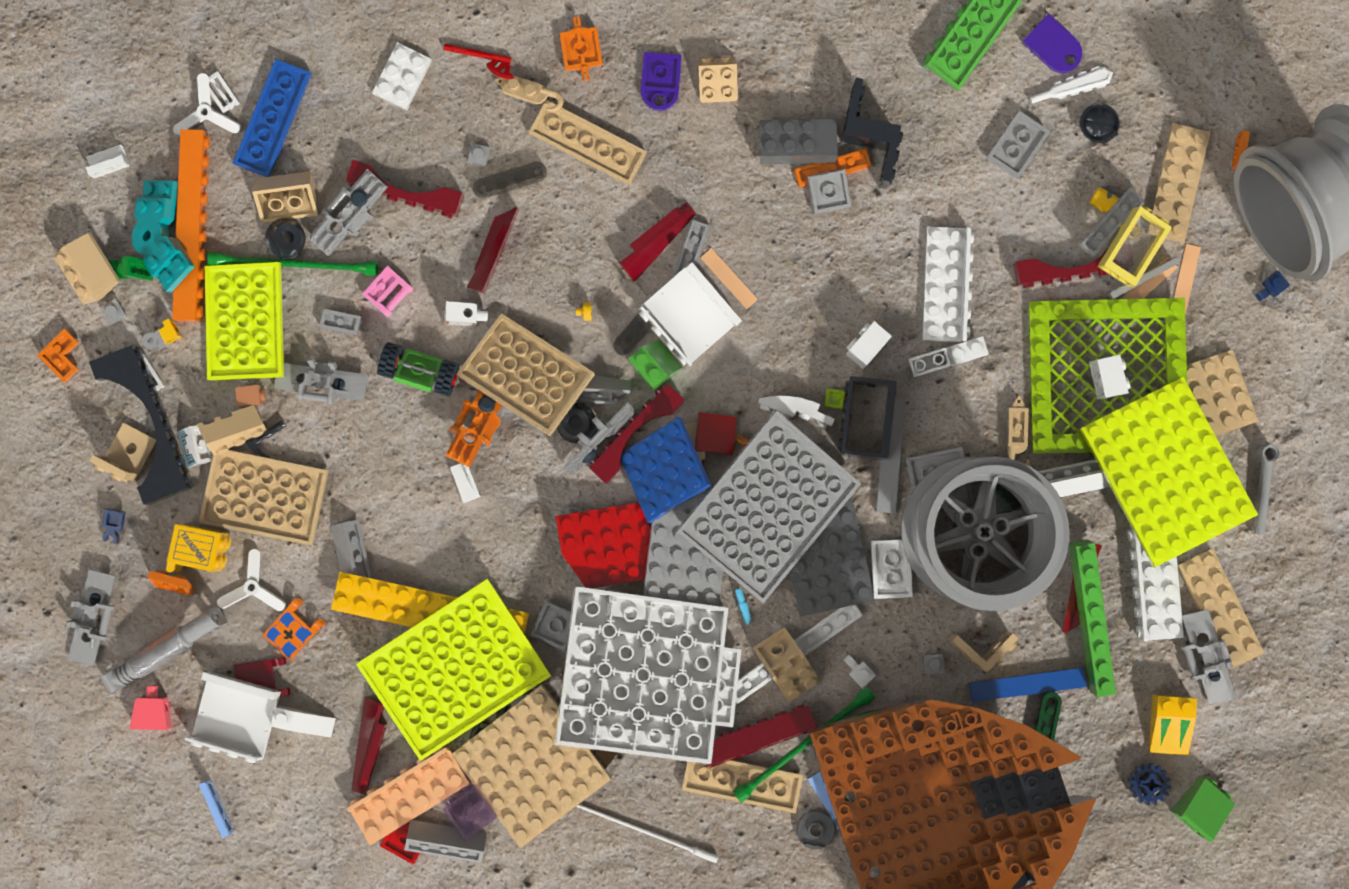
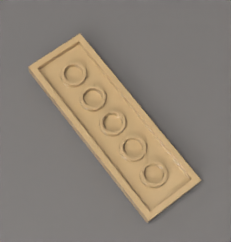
M545 100L528 132L529 135L630 186L647 151L562 107L558 111L549 112L547 108L555 107L556 104Z
M1176 123L1171 125L1151 210L1153 215L1167 220V224L1172 227L1165 239L1183 243L1185 242L1210 132ZM1148 222L1146 234L1157 236L1161 229Z
M1213 548L1177 564L1198 610L1209 609L1219 640L1225 639L1233 665L1232 668L1263 654L1264 651Z
M731 760L707 769L706 764L687 762L682 790L740 802L732 790L741 784L754 780L768 767ZM777 769V771L775 770L772 775H769L766 780L760 783L743 803L796 813L803 774Z

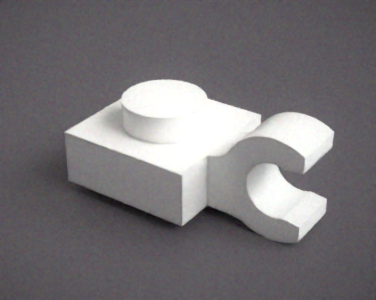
M850 655L844 659V662L852 669L848 674L862 689L876 676L863 661L857 664Z

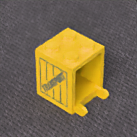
M175 524L167 557V572H180L183 566L211 572L222 571L227 564L226 551L231 546L230 533L187 524Z

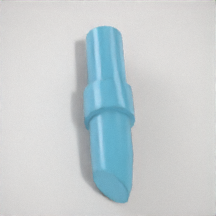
M742 588L734 590L739 603L738 606L745 623L748 625L751 621L749 606L745 600Z

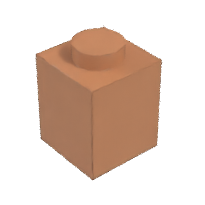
M263 386L235 387L237 407L246 408L252 405H264L267 396Z

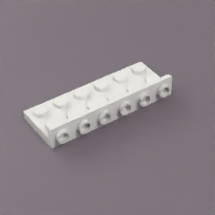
M971 227L926 228L922 341L963 343L967 341V338H970V327H967V321L971 318V308H968V300H971L972 297L969 281H972L973 271L970 270V262H973V251H970V246L974 242V232H971Z
M1130 525L1128 540L1131 541L1132 549L1129 550L1130 560H1133L1131 577L1135 582L1133 597L1136 599L1137 605L1134 607V614L1138 618L1136 635L1140 641L1184 638L1177 556L1153 568Z

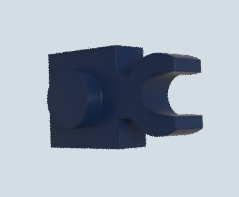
M111 508L104 509L102 528L107 529V532L103 534L104 542L109 540V535L113 537L114 544L119 541L120 536L117 531H122L124 528L126 511Z

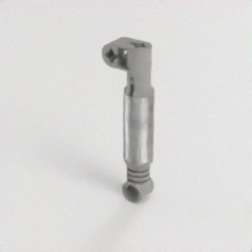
M219 606L211 608L186 625L174 628L134 655H131L126 663L108 672L100 679L109 694H114L126 687L131 681L145 677L193 646V643L199 638L228 624V621Z

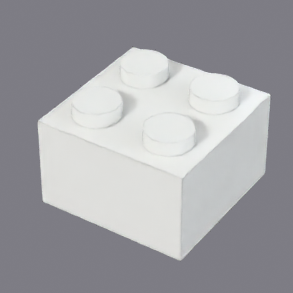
M875 321L871 325L867 323L858 333L861 337L859 339L855 337L846 347L849 350L846 355L862 369L869 364L892 337Z
M1120 355L1089 362L1097 399L1129 393V379L1125 378L1124 374L1126 365Z

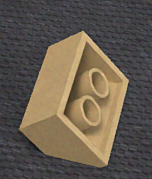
M311 171L254 179L252 193L262 223L274 222L281 218L296 219L318 216L316 191Z
M91 232L63 246L53 256L83 305L100 301L120 282V279Z

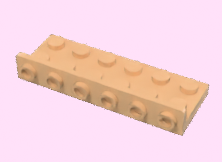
M441 747L428 759L426 757L421 761H416L417 765L410 768L408 766L399 772L400 776L394 779L392 776L383 782L384 786L377 789V787H374L366 792L368 796L363 799L358 797L350 802L351 806L347 808V811L352 813L369 845L376 843L410 820H413L471 784L452 755L453 752L450 747Z

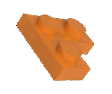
M65 328L37 354L64 383L80 370L67 357L80 342Z

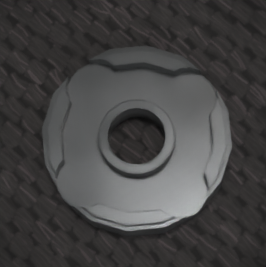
M810 810L804 813L799 818L796 826L800 842L810 849L824 848L832 842L835 835V825L831 817L820 810ZM813 825L821 827L819 834L813 835L810 832Z

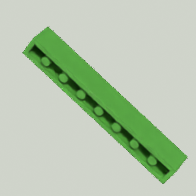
M1088 539L1069 542L1089 689L1097 698L1116 694L1096 546L1094 542Z

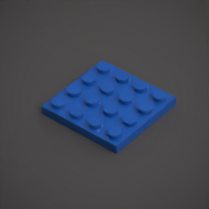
M680 417L675 418L621 454L620 459L647 523L654 522L711 486L685 424Z

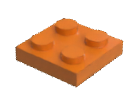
M157 570L156 572L149 571L147 578L154 587L193 596L195 589L185 576L178 574L175 577L169 576L167 572Z

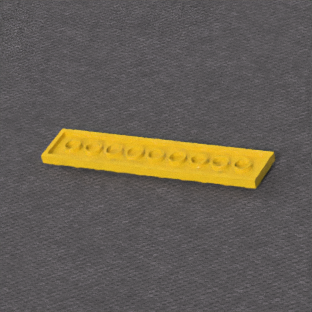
M340 571L331 610L413 627L458 597ZM508 608L525 634L529 613Z

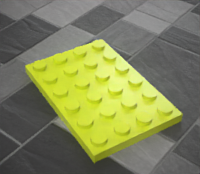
M281 263L205 266L207 380L284 377Z

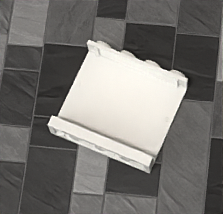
M689 263L638 308L641 311L639 313L641 318L653 325L651 328L658 337L661 335L666 340L664 342L665 346L670 351L674 350L678 354L676 358L683 366L685 364L691 366L693 361L733 326H737L742 321L693 263Z
M211 671L203 672L201 680L206 681L192 736L185 737V740L191 742L190 745L195 747H202V745L209 747L208 750L212 752H227L226 756L244 757V761L249 763L263 760L272 728L270 725L274 709L278 706L281 691Z

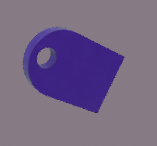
M1050 14L1022 41V44L1049 69L1057 73H1068L1074 70L1082 59V47L1078 40ZM1072 56L1074 58V64H1067L1065 62V57Z
M644 52L641 97L648 108L654 111H665L676 103L679 95L682 55ZM658 96L665 100L661 106H657L654 103V99Z

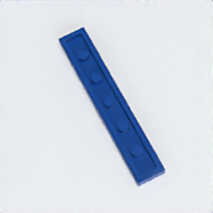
M1083 667L969 682L971 702L1087 687Z

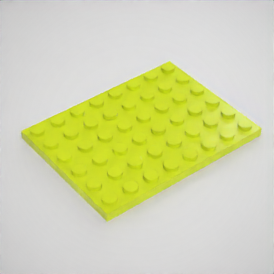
M1184 377L1080 428L1083 437L1153 568L1258 515Z
M488 578L356 663L420 761L551 676L549 670Z

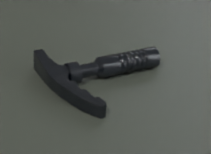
M281 420L278 424L263 432L262 436L253 439V442L250 439L246 440L247 445L259 456L271 459L270 456L262 453L257 446L264 439L270 438L273 434L286 427V424Z

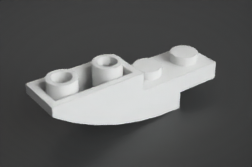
M982 336L910 358L909 362L914 377L969 362L987 356L989 353Z
M769 396L760 398L757 403L761 405L760 409L771 412V410H777L787 420L788 418L792 419L795 413H799L798 417L806 421L809 418L815 420L816 425L825 429L827 426L831 427L835 420L817 411L820 406L819 403L799 397Z

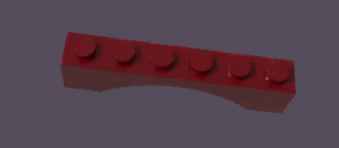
M352 160L346 178L350 188L368 169L388 187L382 193V195L387 196V200L392 202L404 201L406 206L415 208L417 205L423 207V210L429 213L437 211L443 217L452 219V216L458 218L464 198L462 192L446 187L425 193L403 191L385 182L371 165Z
M1130 243L1123 244L1112 261L1127 272L1129 268L1134 266ZM1108 248L1093 262L1073 268L1054 267L1036 258L1016 261L1013 264L1017 287L1023 286V289L1034 287V284L1037 283L1045 286L1053 284L1055 280H1060V283L1072 281L1074 277H1079V280L1091 278L1090 275L1098 274V277L1109 275L1098 267Z
M669 384L665 387L662 385L655 392L657 396L652 401L649 399L642 406L644 410L639 415L635 413L629 420L631 424L626 429L622 427L617 432L616 436L618 438L613 443L609 441L603 447L605 452L600 457L596 455L590 462L591 467L589 469L606 485L620 471L621 454L634 432L653 419L672 415L685 401Z

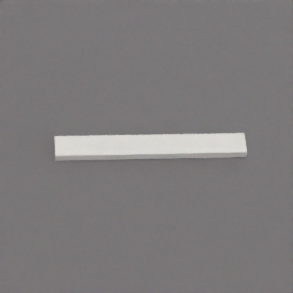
M857 605L839 608L794 639V641L806 656L859 619L863 614ZM782 649L777 651L775 654H779L782 651ZM760 663L738 679L737 704L773 679L763 663Z

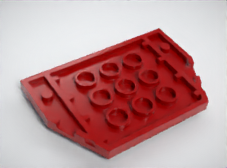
M639 502L555 516L561 555L585 588L593 589L644 580L651 523H647Z

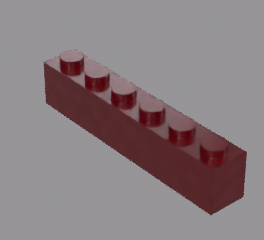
M804 704L798 705L793 708L792 712L786 713V711L775 714L773 719L762 718L756 721V725L750 726L746 724L739 727L737 732L726 731L721 733L720 738L714 739L711 764H706L707 769L816 729L817 726L810 707H804Z

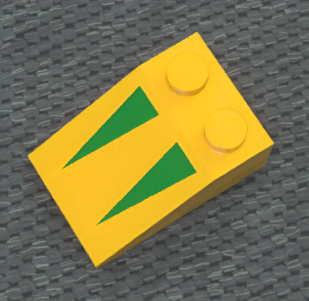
M1152 694L1149 752L1189 754L1196 721V698Z

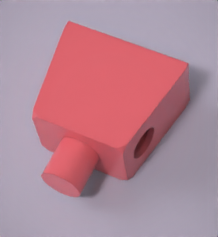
M146 686V697L135 699L130 729H171L172 722L168 697H158V686Z

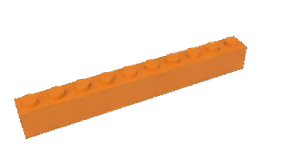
M180 129L176 239L179 240L195 267L173 290L172 319L177 322H200V317H203L201 298H204L202 279L204 280L205 278L203 261L206 259V251L203 249V245L207 238L204 223L207 222L205 204L208 203L206 185L209 184L207 166L210 164L207 150L211 144L210 136L204 130Z

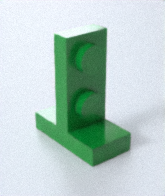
M123 256L122 260H108L120 280L139 279L153 281V276H151L144 265L143 259Z

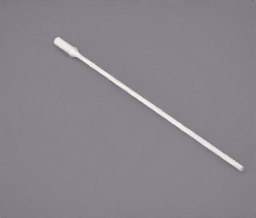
M581 804L576 806L690 851L693 856L696 855L714 863L718 860V855L697 848V846L690 847Z

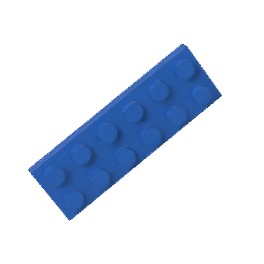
M275 59L232 164L264 177L271 176L312 76L311 72Z

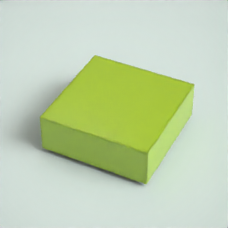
M826 388L824 407L842 410L845 390Z

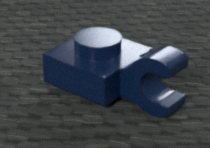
M1278 270L1262 282L1265 288L1258 292L1255 297L1259 302L1269 295L1274 298L1288 288L1290 284Z

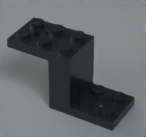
M855 78L841 142L885 151L878 188L886 189L888 184H892L895 178L896 169H893V166H895L899 158L900 151L897 150V147L899 148L902 142L903 132L900 131L901 125L859 117L862 104H859V102L862 101L866 86L862 85L863 79Z

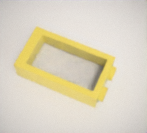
M1134 207L1098 264V267L1126 286H1136L1172 227L1167 224V220L1153 215L1152 210L1148 207Z

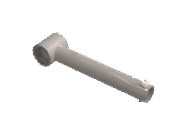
M1262 445L1257 449L1256 453L1261 461L1255 509L1258 515L1254 517L1253 534L1265 535L1267 531L1265 527L1273 462L1278 460L1280 456V451L1275 445ZM1268 448L1271 450L1270 458L1265 456V451Z

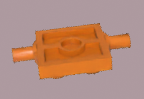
M577 16L578 24L576 23V17H573L574 29L560 32L565 71H581L582 81L586 82L585 74L587 81H590L588 69L603 66L597 27H581L580 16Z

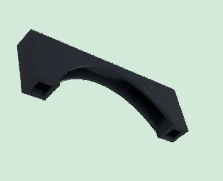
M131 345L92 360L89 364L95 380H109L130 390L142 401L152 418L156 434L155 456L147 477L142 485L137 487L143 505H151L192 489L190 485L192 479L183 467L185 461L182 455L178 454L177 440L170 433L172 428L168 419L165 420L163 414L165 412L164 406L161 401H158L156 396L158 391L148 378L151 377V372L144 365L142 360L144 359L143 352L140 348Z

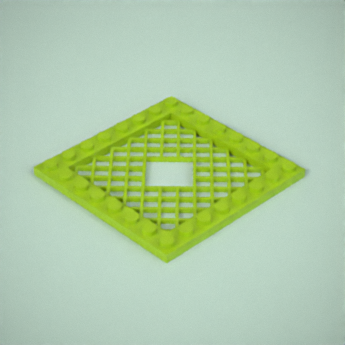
M1185 298L1029 301L1032 454L1092 453L1082 433L1073 425L1079 417L1086 424H1090L1099 417H1104L1102 413L1108 407L1113 412L1116 411L1111 404L1117 398L1128 405L1137 397L1139 399L1142 398L1140 394L1146 388L1154 392L1155 390L1150 384L1156 378L1164 386L1182 377L1187 382ZM1158 318H1164V324ZM1114 319L1108 326L1100 321ZM1119 319L1133 320L1126 326ZM1139 319L1152 320L1145 326ZM1061 320L1075 321L1067 327ZM1081 320L1094 321L1087 327ZM1049 321H1055V322L1049 327ZM1135 321L1143 328L1137 335L1129 329ZM1154 321L1162 327L1156 335L1148 328ZM1077 322L1085 329L1079 336L1070 330ZM1096 322L1104 328L1098 336L1090 330ZM1115 322L1124 328L1117 336L1109 329ZM1057 323L1065 329L1059 337L1051 330ZM1145 330L1153 337L1147 344L1138 338ZM1164 330H1165V343L1158 338V336H1159ZM1106 331L1114 337L1108 345L1100 339ZM1125 331L1133 337L1127 345L1119 338ZM1067 332L1075 338L1070 346L1061 340ZM1086 332L1095 338L1088 346L1080 339ZM1050 334L1056 339L1051 346ZM1117 340L1124 347L1118 355L1121 356L1127 350L1134 356L1128 364L1125 363L1126 368L1134 375L1129 381L1130 385L1137 378L1145 386L1139 392L1130 386L1129 390L1135 396L1129 402L1121 395L1115 396L1110 402H1107L1104 398L1100 399L1106 406L1098 412L1092 406L1097 400V396L1090 403L1082 397L1088 389L1095 395L1096 392L1081 377L1090 368V365L1081 357L1089 351L1095 357L1094 360H1098L1107 350L1113 356H1117L1109 348ZM1135 340L1143 346L1138 354L1129 348ZM1154 340L1163 346L1157 354L1149 348ZM1077 341L1086 348L1079 356L1071 349ZM1096 341L1104 347L1099 355L1090 348ZM1057 342H1060L1066 348L1060 356L1052 350ZM1145 350L1154 356L1147 364L1139 357ZM1164 350L1166 363L1159 357ZM1068 351L1076 357L1070 365L1062 359ZM1050 353L1057 358L1051 365ZM1136 359L1144 366L1138 373L1130 367ZM1155 359L1163 365L1157 373L1149 366ZM1078 360L1086 367L1080 374L1071 368ZM1058 361L1066 367L1060 375L1052 368ZM1146 368L1154 375L1148 382L1139 376ZM1165 368H1166V381L1163 380V379L1159 376V374H1160ZM1068 370L1076 376L1070 384L1062 378ZM1051 372L1057 377L1052 383ZM1078 379L1086 385V388L1080 394L1072 387ZM1058 380H1061L1067 386L1061 394L1053 388ZM1069 389L1077 396L1071 403L1063 397ZM1051 391L1058 396L1052 403ZM1079 398L1087 405L1081 412L1072 406ZM1059 399L1067 405L1061 413L1053 407ZM1069 408L1077 414L1071 422L1063 416ZM1088 408L1097 414L1090 422L1082 415ZM1051 409L1058 415L1053 421ZM1059 418L1068 424L1062 432L1054 426ZM1071 427L1077 434L1064 433ZM1052 429L1058 434H1052Z

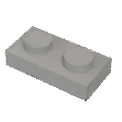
M323 309L319 328L358 336L362 317Z

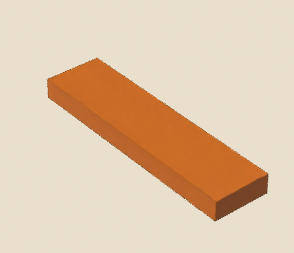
M867 148L837 156L836 164L817 163L795 168L794 174L798 187L801 188L808 186L807 176L845 169L846 174L871 168L872 164Z

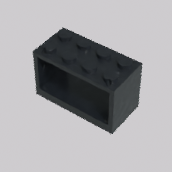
M850 376L849 381L845 382L844 392L848 396L847 400H843L842 411L846 414L845 419H841L840 425L843 438H839L838 450L841 451L842 456L888 461L897 381ZM854 384L866 385L872 388H888L880 454L847 450L850 420H852L851 409Z

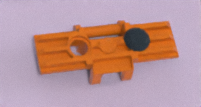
M480 390L473 402L463 401V407L454 425L449 428V431L455 434V437L445 456L467 467L471 466L483 441L485 446L490 445L495 430L501 424V419L496 416L501 404ZM469 411H472L475 415L468 429L462 427V424ZM468 437L474 440V442L469 443L464 438Z

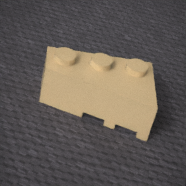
M254 405L231 412L232 416L221 419L220 416L216 417L213 423L203 425L201 422L197 424L205 443L213 455L224 454L229 448L240 446L246 440L252 437H259L267 430Z

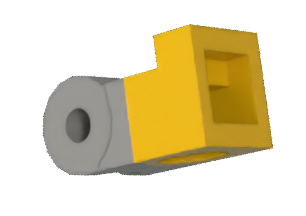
M168 318L162 322L163 328L154 333H146L142 338L144 347L151 350H159L180 339L182 335L174 320Z

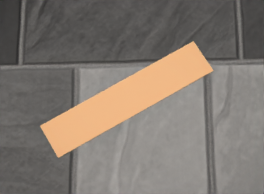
M1186 244L1174 295V298H1185V315L1201 247Z
M712 248L700 257L746 309L758 300Z
M1165 258L1161 263L1169 260L1170 258ZM1177 265L1132 288L1120 299H1143L1178 268Z

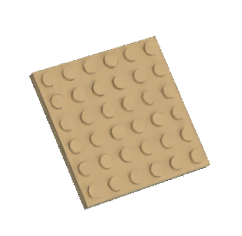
M543 684L452 753L458 765L519 848H522L612 779L591 749L554 745L559 705Z

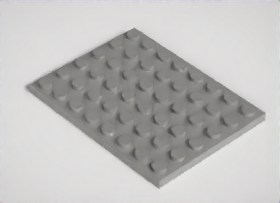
M774 410L676 529V532L764 604L861 483L783 415Z

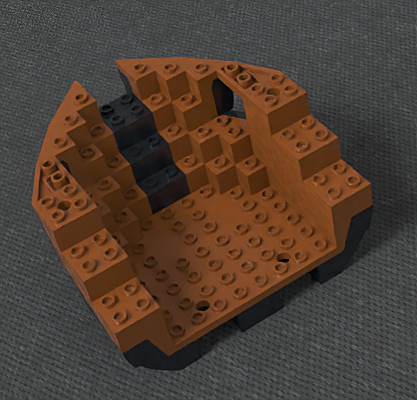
M934 699L903 702L863 712L808 731L816 762L825 783L839 831L860 889H1052L1072 859L1096 801L1094 797L1088 795L1068 796L1058 766L1081 759L1079 755L1025 724L977 707ZM848 791L855 793V799L852 802H847L844 798ZM875 866L879 867L880 874L876 877L871 876L870 869Z

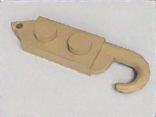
M514 76V79H495L505 95L535 105L543 103L548 96L557 99L558 102L555 107L547 108L549 112L558 111L563 106L564 100L561 93L546 88L541 84Z
M1017 396L1011 408H1008L1007 458L1015 460V454L1024 452L1028 447L1029 408L1025 407L1020 396ZM1027 460L1026 465L1030 466L1029 460Z

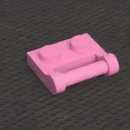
M387 266L362 295L389 317L397 304L408 292L411 293L414 289ZM400 284L403 288L386 306H383L381 303Z

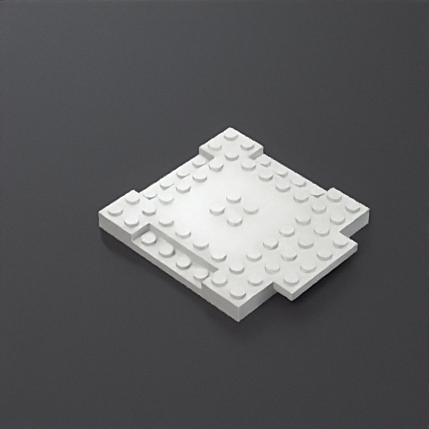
M575 587L554 745L711 764L715 725L733 727L741 649L724 647L728 608Z

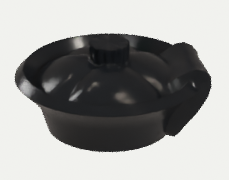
M1095 103L1083 111L1080 117V128L1086 138L1104 145L1115 136H1118L1120 119L1117 112L1111 106L1104 103Z
M281 218L269 225L265 240L267 247L274 255L280 259L298 258V254L305 246L306 236L299 223L292 219Z
M574 403L557 426V431L563 439L571 443H578L579 438L577 435L580 432L590 438L596 429V425L592 421L595 418V414L585 403Z

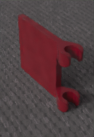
M286 658L234 664L235 678L276 690L273 667L286 665ZM290 688L277 689L281 691L280 697H286L291 694Z

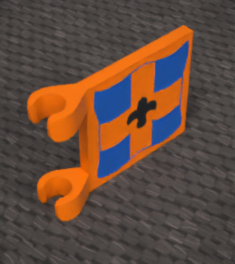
M299 597L294 599L262 634L289 661L325 625L323 619H318L310 627L295 613L303 604V600Z

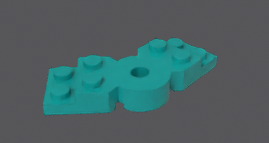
M144 180L142 198H136L134 217L138 222L132 232V244L138 253L144 255L143 263L151 276L157 277L165 291L171 293L195 267L179 240L169 237L167 225H170L174 220L178 182Z

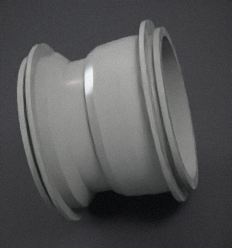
M1332 104L1321 110L1315 120L1311 138L1295 137L1273 147L1253 145L1247 148L1240 156L1239 163L1235 169V195L1239 210L1251 236L1265 256L1279 270L1293 278L1313 282L1327 276L1333 261L1349 252L1348 105Z
M966 457L946 462L933 469L920 480L905 505L901 523V537L904 552L912 570L931 590L967 607L985 611H1000L1028 603L1043 593L1055 580L1063 566L1068 551L1069 522L1066 509L1058 492L1037 470L1020 461L1009 458ZM973 481H982L973 509L949 495L950 492L961 485ZM996 484L1010 491L1020 502L1023 510L996 514ZM941 507L957 527L934 537L935 522ZM965 513L971 515V520L967 524L962 519ZM999 520L1004 523V528L1001 531L996 529V523ZM1028 522L1027 545L1019 560L1003 536ZM979 545L981 548V553L978 556H975L973 554V548ZM963 549L960 577L945 567L937 552ZM987 554L1010 569V571L998 578L981 582L975 581V577Z

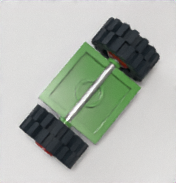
M391 342L385 344L380 355L379 365L377 366L378 375L390 379L394 378V382L431 392L434 385V392L451 396L457 381V372L460 369L459 363L446 359L443 360L408 348L402 357L403 346Z

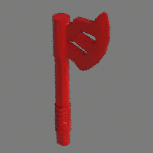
M444 44V50L491 60L486 63L490 72L500 78L514 79V76L510 73L511 65H509L511 64L512 57Z

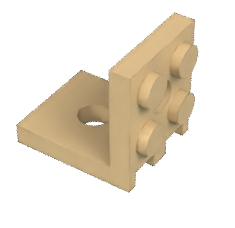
M123 423L106 455H92L89 462L93 463V468L98 471L112 473L110 477L120 482H127L128 480L137 481L156 447V439ZM134 443L137 447L136 452L130 454L127 450L128 445Z
M785 627L753 647L788 702L798 698L801 694L821 682ZM782 649L779 654H774L776 650Z
M1005 631L981 657L958 635L951 633L947 638L978 669L986 673L994 665L998 666L1003 661V655L1007 651L1011 652L1016 647V641L1019 639L1013 633Z

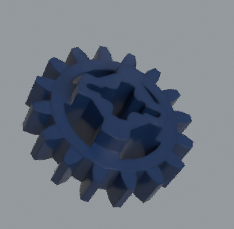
M1149 762L1148 767L1145 763H1141V769L1135 766L1136 773L1130 772L1129 774L1133 778L1127 780V782L1132 784V786L1128 787V790L1134 791L1131 796L1133 798L1138 797V802L1142 803L1144 801L1145 805L1148 806L1150 801L1154 805H1157L1158 799L1163 802L1164 798L1162 796H1169L1166 789L1171 788L1167 784L1171 778L1165 777L1168 772L1166 770L1161 771V766L1156 765L1154 768V763ZM1155 772L1159 775L1161 781L1156 779ZM1150 781H1151V782L1155 783L1156 785L1152 784V785L1146 786V785H1144V784H1142V783H1150ZM1137 786L1142 788L1143 795L1139 792Z

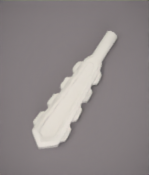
M1104 66L1094 67L1090 72L1084 71L1079 73L1076 78L1072 76L1067 78L1065 82H1056L1048 91L1030 96V102L1033 104L1048 98L1064 99L1069 94L1074 96L1078 95L1080 91L1084 93L1092 91L1094 87L1097 89L1103 88L1106 84L1110 83L1113 72Z

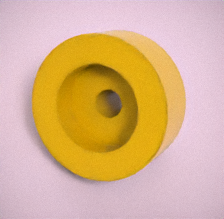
M583 302V308H576V316L584 315V321H592L591 302Z

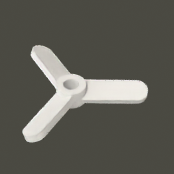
M204 73L197 76L199 107L197 111L177 123L173 127V132L180 136V129L190 130L204 120H209L232 133L239 132L241 127L238 122L213 109L210 100L209 77ZM205 108L208 110V114L206 116L203 114V110Z
M251 549L248 553L247 581L245 584L217 600V605L224 609L250 595H254L277 611H282L286 607L283 599L261 586L259 582L260 552L257 549ZM251 584L255 585L254 591L250 590Z

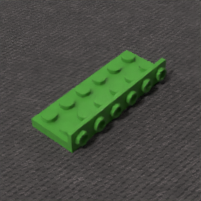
M967 0L965 6L962 5L955 13L957 16L955 20L950 21L944 30L946 32L943 37L940 36L935 41L933 51H929L924 57L922 68L930 69L956 91L960 90L1022 0Z

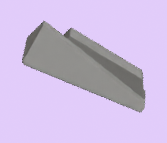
M594 375L575 403L614 404L619 400L620 396L630 393L631 382L630 380Z

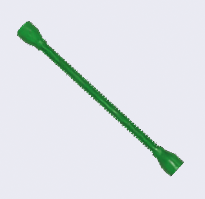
M209 251L207 258L208 266L231 265L233 263L280 262L281 267L353 270L367 276H377L378 261L369 260L354 264L294 261L289 259L277 260L272 258L233 257L219 251Z
M865 686L857 693L850 705L838 712L825 725L844 719L853 709L857 710L859 707L872 702L875 696ZM810 737L801 741V743L787 752L784 757L782 756L780 760L778 759L776 763L760 773L754 780L741 784L732 790L740 803L748 799L753 790L766 780L769 775H772L775 770L777 771L779 767L781 768L783 764L785 765L787 761L789 762L791 758L811 744Z

